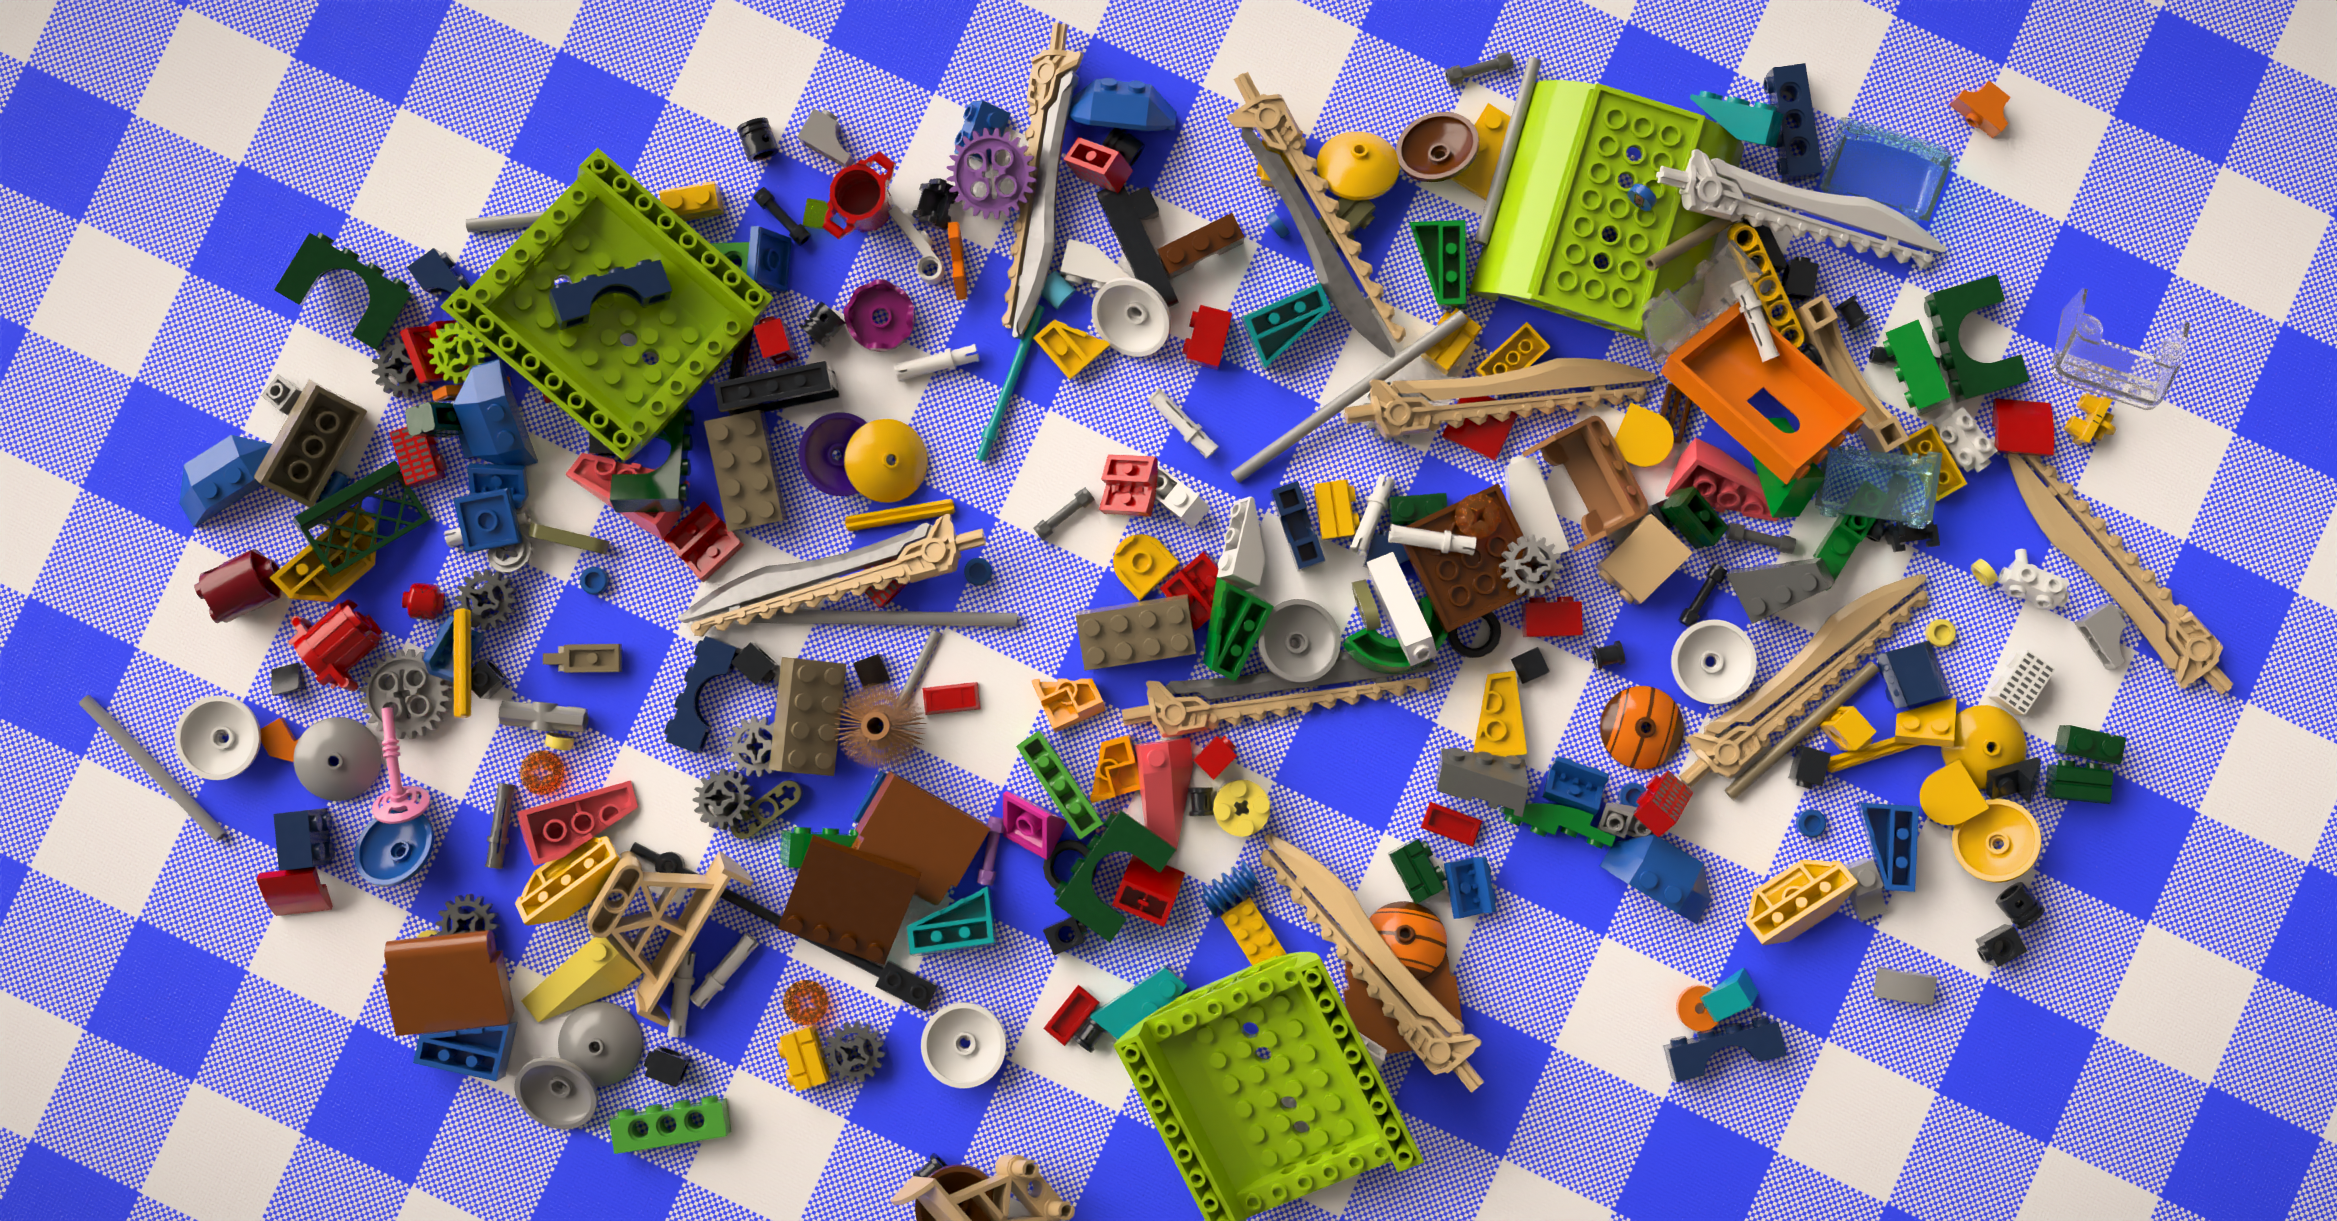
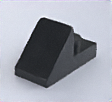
M2036 757L1988 770L1986 794L1993 800L2018 793L2028 803H2031L2040 783L2041 759Z

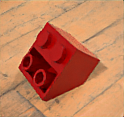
M1132 854L1112 906L1164 927L1186 872L1166 864L1159 873Z

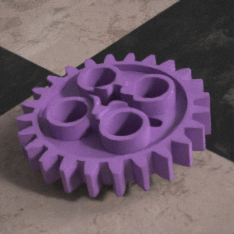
M984 128L983 136H980L977 131H973L974 140L971 141L964 136L965 146L955 145L956 150L959 152L958 156L949 155L955 161L954 165L946 166V169L953 171V176H949L946 180L955 182V186L949 189V191L959 193L955 202L963 200L966 202L963 207L964 211L974 207L973 216L975 217L981 211H983L984 219H988L990 213L993 212L995 219L998 220L1000 219L1001 211L1007 217H1010V208L1013 207L1016 211H1020L1018 202H1029L1024 194L1026 192L1034 193V190L1028 186L1029 183L1037 182L1036 178L1030 176L1031 172L1037 170V167L1029 166V162L1034 159V156H1025L1024 153L1029 147L1025 145L1019 148L1018 145L1021 140L1019 137L1010 141L1011 132L1009 131L1003 137H1001L999 128L994 130L993 135H990L988 128ZM987 149H991L993 170L999 172L998 176L994 177L997 192L996 199L992 197L991 178L985 176V172L990 171ZM1003 150H1007L1011 156L1010 163L1006 166H1001L997 162V155ZM977 153L982 156L983 165L979 169L974 170L970 166L969 161L971 156ZM1006 178H1010L1014 182V190L1008 195L1004 194L1000 188L1001 182ZM977 182H983L987 188L986 194L981 198L976 197L973 192V187Z

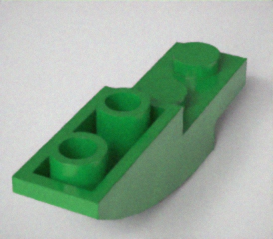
M1867 482L1863 483L1813 554L1814 558H1823L1834 581H1836L1856 546L1865 538L1889 498Z
M1527 802L1525 803L1523 817L1514 815V809L1504 806L1499 811L1506 815L1505 821L1520 826L1521 822L1531 825V832L1546 837L1547 833L1555 835L1559 825L1562 826L1560 832L1574 838L1579 833L1588 837L1586 843L1602 849L1603 845L1612 847L1616 837L1590 826L1593 814L1563 805Z

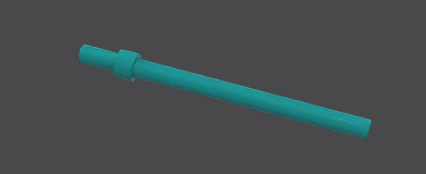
M1037 304L1024 332L1025 338L1020 341L988 427L985 426L981 434L983 440L975 458L979 461L986 463L993 442L996 443L999 437V426L1045 309L1041 305Z

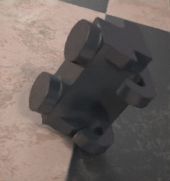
M941 178L930 179L929 183H921L919 190L922 191L917 210H913L912 216L919 219L918 222L923 223L925 226L946 231L948 223L951 222V216L948 215L950 205L955 203L959 193L950 192L949 189L953 185Z
M1922 507L1919 510L1920 515L1924 517V522L1905 525L1901 512H1892V519L1896 520V526L1888 524L1885 528L1884 537L1887 545H1892L1894 553L1906 551L1905 544L1900 545L1903 542L1930 539L1926 541L1927 548L1940 546L1937 524L1934 525L1928 507Z

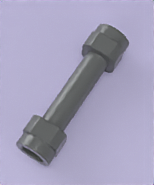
M1510 52L1496 54L1495 59L1462 68H1460V65L1452 66L1445 69L1447 83L1449 86L1460 84L1464 78L1497 69L1499 73L1507 71L1514 67L1513 58Z
M1086 487L1075 493L1074 496L1076 498L1048 520L1044 521L1042 519L1033 527L1042 541L1054 533L1052 530L1082 506L1085 509L1095 500Z
M1730 522L1726 531V539L1736 542L1746 540L1775 547L1777 552L1793 554L1796 546V538L1781 535L1777 537L1745 529V525Z

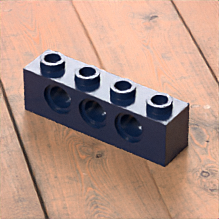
M1806 63L1773 67L1764 77L1763 86L1765 93L1769 94L1770 105L1777 107L1776 112L1784 114L1775 147L1778 150L1779 159L1776 161L1777 173L1782 175L1783 183L1814 179L1823 172ZM1782 91H1787L1792 95V102L1783 99ZM1786 118L1793 119L1797 124V129L1789 128L1786 124ZM1795 145L1799 147L1801 156L1793 155L1790 146Z

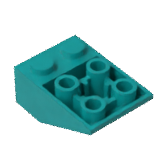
M1700 91L1699 96L1691 94L1690 99L1736 139L1768 147H1776L1784 114L1776 112V106L1755 102L1754 107L1749 106L1750 101L1728 96L1727 101H1723V96L1707 91Z

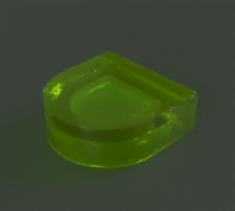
M807 198L802 225L807 228L824 229L822 226L829 208L827 203L822 200Z

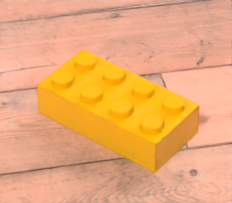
M1526 322L1485 359L1474 372L1479 377L1530 367L1550 346Z
M1929 424L1908 436L1909 440L1899 445L1932 503L1967 484L1933 424Z
M1250 896L1247 897V900H1242L1237 906L1231 907L1226 913L1220 915L1252 965L1276 955L1282 956L1287 954Z

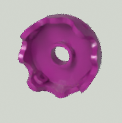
M875 279L868 284L856 288L850 301L844 307V320L850 335L862 347L871 351L885 352L898 348L911 336L915 326V309L910 297L903 289L884 279ZM878 310H885L889 315L887 322L881 325L876 324L873 320L874 314Z

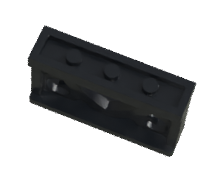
M826 361L714 383L718 409L720 412L727 411L730 416L756 410H762L765 413L840 397L836 373L828 368Z

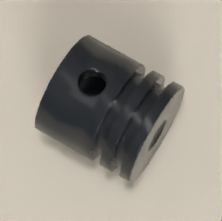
M768 118L751 119L737 127L739 138L742 140L741 143L749 162L765 160L779 152Z
M1113 128L1102 143V146L1120 152L1130 167L1135 164L1145 148V144L1131 133L1127 134V131L1125 129L1121 130V128Z
M820 301L808 315L810 318H805V324H800L799 327L825 348L826 345L824 343L826 341L829 343L831 341L829 339L830 336L834 337L846 323L826 304Z
M2023 882L2011 885L1995 900L1998 907L2011 919V922L2015 924L2017 929H2024L2030 926L2045 911V907L2040 904L2039 900H2036V897Z

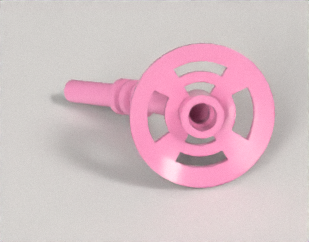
M388 707L381 709L384 730L382 745L385 746L382 750L386 752L383 754V758L387 760L391 790L383 793L375 800L372 812L374 817L380 822L398 824L413 820L423 814L430 805V796L421 787L402 786L398 757L401 754L397 752L400 750V746H397L399 740L396 739L393 708ZM417 794H421V800L418 804H416L418 799ZM382 801L383 808L379 809V805ZM408 809V811H406V812L397 813V814H389V813L391 812V810L403 811V810Z

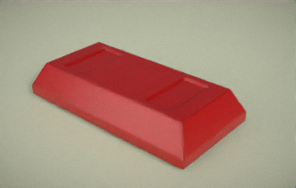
M978 682L922 688L925 716L981 709Z
M1429 802L1420 828L1474 847L1483 821Z
M1078 984L1043 1029L1065 1046L1100 1001Z

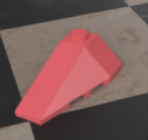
M1695 438L1680 455L1665 491V496L1670 497L1675 490L1694 486L1717 512L1724 513L1726 509L1741 512L1746 517L1777 521L1779 519L1772 518L1759 476L1721 449Z
M581 453L566 472V476L613 508L610 502L613 474H645L656 469L642 467L641 464L620 463L615 462L612 458ZM681 511L623 512L620 514L663 540L678 521Z
M1190 737L1134 744L1144 825L1176 848L1175 852H1177L1193 770Z
M630 780L517 812L528 852L533 865L536 866L565 857L638 808V804Z

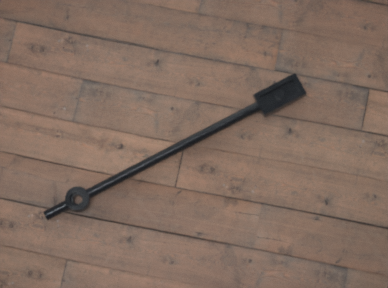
M634 842L630 849L635 855L655 864L656 872L698 874L685 867L683 857L677 852L669 851L659 854L637 842ZM666 861L672 862L673 869L671 871L665 869L664 864ZM725 888L720 898L777 927L779 926L782 918L781 915L734 891ZM797 936L878 977L879 979L875 987L923 1011L927 1010L939 986L890 960L887 961L885 967H882L870 960Z

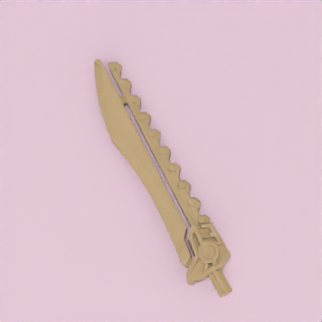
M1556 358L1534 366L1483 377L1393 381L1390 385L1385 381L1372 379L1370 381V404L1345 407L1344 418L1346 419V424L1372 421L1373 424H1376L1384 438L1429 432L1430 430L1434 432L1441 428L1442 421L1454 428H1458L1463 425L1465 418L1481 425L1486 422L1487 416L1491 415L1503 422L1510 418L1511 411L1525 419L1532 415L1534 408L1546 415L1553 413L1556 405L1572 412L1578 408L1579 402L1594 409L1600 405L1602 398L1616 406L1623 402L1624 395L1636 402H1640L1645 399L1646 387L1606 390L1605 385L1652 381L1656 379V374L1612 361L1586 358ZM1593 386V392L1433 406L1423 397H1399L1398 395L1420 393L1429 401Z
M2006 453L2005 457L2008 459L2019 492L2040 529L2052 545L2078 564L2113 597L2161 657L2165 667L2175 670V679L2179 687L2186 689L2188 684L2203 676L2220 695L2229 691L2233 683L2216 666L2223 649V645L2191 611L2188 612V607L2182 604L2176 606L2173 604L2171 589L2164 586L2162 588L2156 586L2155 572L2149 569L2143 571L2140 569L2138 554L2131 551L2129 553L2123 551L2122 537L2116 534L2110 536L2107 534L2105 519L2098 516L2096 518L2090 516L2089 502L2083 499L2078 501L2074 499L2072 484L2067 482L2059 483L2057 481L2056 467L2049 464L2043 466L2040 456H2023L2048 485L2046 487L2018 454ZM2055 496H2057L2060 499V501L2066 506V508L2072 513V515L2078 520V522L2084 527V529L2090 534V536L2096 541V543L2102 548V550L2108 555V557L2114 562V564L2120 569V571L2127 577V579L2133 584V586L2139 591V593L2145 598V600L2163 619L2164 624L2150 609V607L2144 602V600L2138 595V593L2132 588V586L2126 581V579L2120 574V572L2114 567V565L2108 560V558L2102 553V551L2096 546V544L2090 539V537L2084 532V530L2078 525V523L2072 518V516L2066 511V509L2060 504V502L2055 498Z
M1919 574L1884 585L1841 608L1828 618L1804 648L1775 676L1716 720L1704 726L1703 734L1696 732L1686 737L1685 741L1690 744V748L1696 754L1698 760L1679 776L1682 783L1691 789L1709 772L1731 779L1763 750V747L1768 746L1771 740L1769 739L1770 732L1786 730L1788 726L1786 718L1788 716H1803L1806 709L1805 701L1820 700L1824 693L1822 692L1823 685L1838 684L1841 678L1839 671L1855 669L1859 662L1857 661L1858 654L1873 653L1876 648L1874 641L1876 638H1890L1894 631L1892 629L1893 623L1908 622L1911 617L1909 610L1911 607L1926 606L1929 599L1927 598V593L1922 590L1914 594V596L1891 614L1887 612L1926 580V575ZM1878 619L1879 624L1752 726H1734L1718 738L1715 737L1716 734L1721 733L1735 722L1747 723L1753 720Z
M1273 833L1265 835V842L1274 852H1270L1268 849L1263 851L1262 857H1260L1262 865L1277 870V875L1275 876L1277 884L1290 887L1292 889V894H1290L1292 902L1306 906L1307 913L1305 914L1307 920L1320 924L1323 927L1321 931L1322 939L1337 944L1336 954L1338 959L1349 961L1353 964V969H1351L1353 978L1367 981L1369 985L1366 989L1369 997L1380 999L1384 1002L1382 1007L1384 1016L1395 1018L1400 1022L1398 1026L1400 1035L1404 1036L1403 1039L1433 1075H1437L1443 1072L1449 1073L1453 1070L1471 1093L1483 1084L1482 1078L1466 1060L1476 1051L1477 1047L1482 1045V1041L1473 1034H1465L1464 1024L1455 1019L1401 963L1378 933L1353 891L1327 867L1305 851L1273 835ZM1275 853H1276V854L1281 858V860L1289 867V869L1297 876V879H1296V878L1294 877V875L1286 868V866L1278 859V857L1275 855ZM1305 887L1314 895V897L1322 904V906L1330 913V915L1338 922V924L1346 931V933L1354 940V942L1362 949V951L1371 959V961L1379 968V970L1387 977V979L1395 986V988L1403 995V997L1411 1004V1006L1419 1013V1015L1424 1016H1418L1416 1014V1012L1399 995V993L1391 986V984L1383 977V975L1375 968V966L1367 959V957L1359 950V948L1351 941V939L1343 932V930L1335 923V921L1310 895V893L1305 889Z

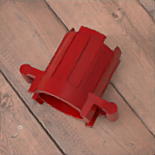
M878 151L866 160L861 159L856 164L845 167L838 172L830 185V199L827 203L829 208L826 212L822 228L841 240L854 230L862 233L876 231L887 223L890 216L888 211L893 208L888 186L893 178L896 163ZM876 162L886 169L887 172L886 174L882 172L879 175L870 167ZM836 213L846 223L847 226L844 229L832 221Z
M350 599L345 600L343 603H338L313 626L309 620L297 615L293 616L291 624L298 633L287 642L289 645L293 644L299 657L317 675L315 679L321 685L325 686L330 683L332 684L330 686L332 689L339 686L354 692L358 689V683L354 681L348 671L377 647L383 636L380 635L382 630L369 614L364 616L360 612L354 611L358 604Z

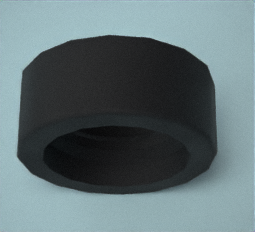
M1490 612L1481 616L1490 627L1489 639L1483 646L1479 648L1466 647L1458 638V628L1450 631L1447 636L1451 648L1459 655L1467 658H1479L1491 653L1499 644L1501 637V624L1496 614Z
M1071 839L1060 841L1056 844L1050 858L1044 859L1043 865L1045 878L1051 887L1056 889L1061 883L1053 867L1056 857L1063 851L1074 850L1085 858L1090 851L1086 848L1087 845L1081 841ZM1097 864L1092 873V880L1096 875Z

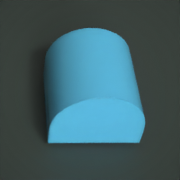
M1055 270L1047 277L1041 296L1058 311L1076 292V289Z

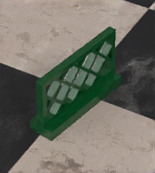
M395 460L294 516L293 523L302 532L331 577L431 519L411 487L405 485L403 475L400 472L401 469ZM397 480L404 490L402 500L385 496L387 486ZM383 489L382 495L375 494L377 491ZM406 496L409 497V499L411 500V502L405 501V500H406ZM367 497L380 499L377 514L360 510L363 499ZM384 500L401 504L397 519L381 515ZM358 503L357 509L350 508L354 504ZM404 505L416 508L422 518L413 523L401 520ZM342 511L355 513L353 527L336 525L338 513ZM359 514L376 518L373 533L356 529ZM333 517L332 523L324 522ZM379 520L396 523L394 534L389 537L376 534ZM400 524L406 526L398 531ZM317 525L329 527L330 532L327 543L315 540L309 530ZM334 529L351 532L348 547L331 544ZM354 534L371 537L369 548L364 551L352 549ZM375 538L382 540L374 545ZM319 545L326 547L325 553H323ZM329 548L346 551L344 563L333 568L327 559ZM350 553L358 554L349 559Z

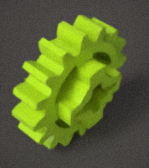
M455 322V325L453 323L445 324V329L436 330L438 338H430V342L435 346L432 349H428V353L434 354V358L429 363L437 364L438 367L435 373H445L443 380H453L454 384L465 382L471 368L475 365L486 363L484 358L491 356L490 353L484 351V348L487 346L459 322ZM459 334L458 337H454L453 341H449L452 336ZM465 365H469V366H470V367H469L468 369H466L465 371L459 372L460 369H464Z

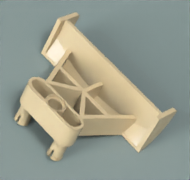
M624 851L620 854V860L597 898L592 901L593 905H590V910L587 914L590 933L598 938L607 937L612 933L645 973V976L634 992L637 1014L664 1027H668L670 1020L657 1002L730 879L733 878L749 887L754 883L752 877L744 868L721 851H718L705 875L643 872L642 865L635 854L631 851ZM641 886L651 912L622 917L638 888ZM649 886L665 887L656 904ZM678 888H696L678 920L664 914ZM617 892L623 895L618 901L608 899L612 893ZM658 924L671 932L652 964H650L641 953V950ZM641 928L633 942L625 933L626 931Z
M1005 1154L998 1158L995 1165L997 1175L949 1195L935 1178L912 1176L890 1200L896 1206L906 1204L917 1198L936 1221H971L957 1205L970 1198L975 1201L991 1221H1060L1061 1219L1070 1220L1075 1213L1074 1205L1070 1206L1071 1202L1068 1201L1063 1202L1041 1176L1039 1165L1034 1164L1036 1161L1028 1160L1021 1155ZM1032 1182L1033 1191L1029 1195L1027 1188L1029 1183ZM994 1188L992 1202L984 1192ZM1011 1192L1031 1215L1007 1218Z

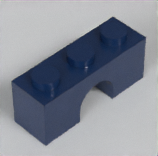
M1296 481L1272 489L1270 494L1297 572L1324 563L1326 560L1317 534H1315L1312 528L1299 482Z

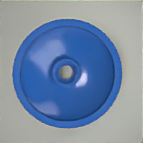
M408 809L403 810V811L391 810V812H390L389 814H397V813L406 812V811H408ZM424 814L413 820L398 824H387L373 818L361 832L354 850V862L360 876L372 885L379 887L396 886L414 877L427 863L433 850L435 836L430 820Z

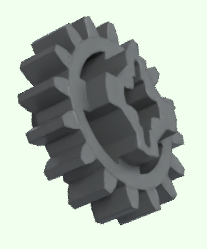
M396 337L394 345L388 341L384 342L387 349L385 351L377 349L376 351L380 358L372 359V362L377 364L378 368L371 372L374 375L380 376L375 383L380 386L385 385L383 391L388 394L393 391V396L400 398L402 393L405 397L412 398V391L421 395L422 389L420 387L422 385L429 387L430 383H419L403 340ZM404 363H406V364L409 365V366H407L406 368H403V367H404ZM389 377H396L399 386L392 383Z
M485 569L482 575L480 571H473L474 579L465 576L466 586L458 585L457 587L462 592V595L455 596L454 600L461 601V605L456 609L464 608L471 611V627L477 628L481 623L482 630H489L490 624L493 628L498 629L500 628L499 621L508 623L509 618L506 615L508 613H516L511 606L512 604L519 603L518 599L512 598V594L517 592V588H509L508 586L512 580L510 578L501 580L503 576L501 572L496 571L493 575L492 570ZM488 581L484 584L482 588L475 589V586H477L478 584ZM501 590H502V592H503L504 601H502V598H501V595H500V591H501ZM478 595H487V597L491 600V602H494L495 605L486 604V602L482 600L483 598L479 597ZM470 599H471L472 604H473V609H471V606H470ZM495 610L499 611L495 616L486 618V616H489L490 612Z
M721 768L719 774L710 771L709 780L703 777L700 779L704 785L702 788L695 787L694 790L699 793V797L692 798V801L699 803L694 812L703 814L700 818L701 822H709V827L714 829L719 826V829L727 830L728 824L733 828H737L738 819L742 821L747 820L744 813L745 811H753L748 806V803L755 801V797L748 795L753 790V786L744 785L748 780L746 777L739 776L737 771L731 770L728 772V770ZM731 782L738 788L739 793L733 790L734 785H731ZM726 796L731 797L730 799L723 800L722 803L716 801L724 799ZM709 806H712L714 808V814H716V816H714L711 813Z
M471 893L466 894L465 900L462 895L455 896V903L451 900L445 902L448 910L443 909L438 912L443 917V920L435 922V925L442 927V931H439L437 936L485 930L493 931V929L500 927V924L493 922V919L499 916V914L490 912L493 904L488 903L484 905L483 896L478 897L476 900H474V895ZM462 906H471L476 908V910L468 912ZM474 918L469 924L470 929L462 931L467 924L466 920ZM483 920L485 921V929H483Z
M860 1020L855 1022L854 1027H851L847 1021L844 1023V1030L838 1026L834 1029L836 1037L831 1035L827 1037L826 1040L831 1043V1046H826L823 1051L830 1053V1056L824 1061L834 1065L830 1070L831 1073L837 1070L840 1072L839 1080L849 1076V1082L853 1083L858 1076L860 1081L864 1082L866 1080V1073L872 1077L876 1074L874 1066L877 1068L882 1067L883 1063L878 1058L884 1057L886 1052L880 1050L879 1047L884 1045L885 1041H877L876 1037L880 1031L870 1032V1023L862 1028ZM850 1033H858L855 1039L848 1040L842 1038ZM867 1040L872 1044L873 1052L868 1050ZM858 1046L859 1054L854 1058L851 1056L852 1051L850 1049ZM837 1051L842 1055V1064L837 1057ZM859 1063L868 1065L860 1070H851L854 1065Z

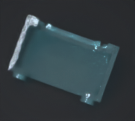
M1841 117L1833 138L1820 189L1824 191L1823 193L1842 196L1850 194L1857 197H1866L1881 204L1898 208L1904 213V216L1916 223H1919L1920 219L1929 222L1953 163L1954 156L1946 147L1937 143L1855 119Z
M1848 445V450H1845V447L1842 446L1835 450L1832 447L1827 450L1829 453L1821 461L1820 467L1825 479L1817 489L1815 509L1820 511V515L1837 517L1838 514L1899 521L1908 523L1909 527L1923 529L1926 527V524L1932 523L1943 453L1928 451L1927 456H1922L1921 459H1918L1919 453H1913L1912 456L1858 450L1854 449V446Z

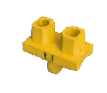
M2089 393L2083 394L2080 397L2076 407L2088 414L2084 420L2075 415L2071 416L2063 430L2074 437L2072 441L2074 444L2081 446L2082 443H2090L2092 437L2101 441L2104 434L2114 435L2117 429L2114 425L2110 424L2114 416L2106 413L2113 401L2111 397L2107 395L2097 397Z

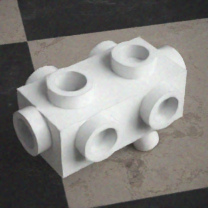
M1961 407L1954 413L1949 409L1936 418L1939 424L1934 428L1944 445L1952 452L1953 460L1958 467L1964 468L1966 472L1972 469L1979 472L1991 463L1989 458L1997 452V449L1994 447L1995 438H1987L1964 407Z
M2026 549L2016 550V559L2008 568L2004 567L1999 574L1997 581L2001 584L1999 590L2005 591L2010 597L2028 600L2038 608L2051 610L2057 606L2063 608L2070 595V592L2066 591L2069 580L2039 569L2033 564H2028Z

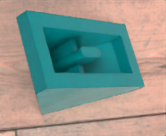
M1741 968L1700 997L1713 1021L1718 1022L1752 1006L1759 992L1745 968Z

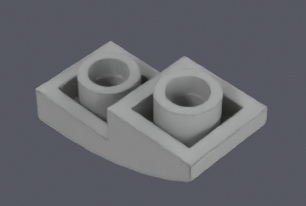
M277 374L260 396L277 410L288 416L302 390L280 374Z
M1606 803L1598 825L1599 830L1625 838L1626 834L1632 837H1644L1654 834L1633 815L1637 807Z
M1878 967L1873 996L1909 1003L1933 1005L1938 977L1908 971L1907 973Z

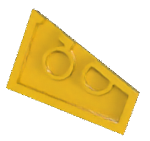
M1490 103L1486 105L1474 124L1479 136V151L1475 160L1464 172L1451 178L1452 181L1485 201L1511 116Z
M1516 671L1487 674L1473 752L1483 751L1504 757L1527 754Z

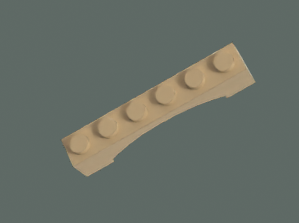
M1822 294L1796 309L1794 313L1804 332V340L1807 344L1811 343L1821 355V369L1867 409L1861 419L1864 423L1858 432L1873 458L1887 453L1909 440L1896 415L1893 416L1884 407L1856 367L1841 335L1837 322L1839 317L1826 295Z

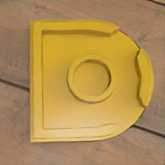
M1630 403L1614 440L1627 463L1646 468L1661 463L1669 456L1673 448L1674 435L1669 422L1663 416Z
M1137 534L1125 538L1117 546L1113 557V567L1116 576L1139 601L1180 564L1158 539L1145 534Z
M1960 758L1931 773L1925 779L1920 789V804L1923 811L1930 819L1939 824L1957 825L1989 809L1987 802Z

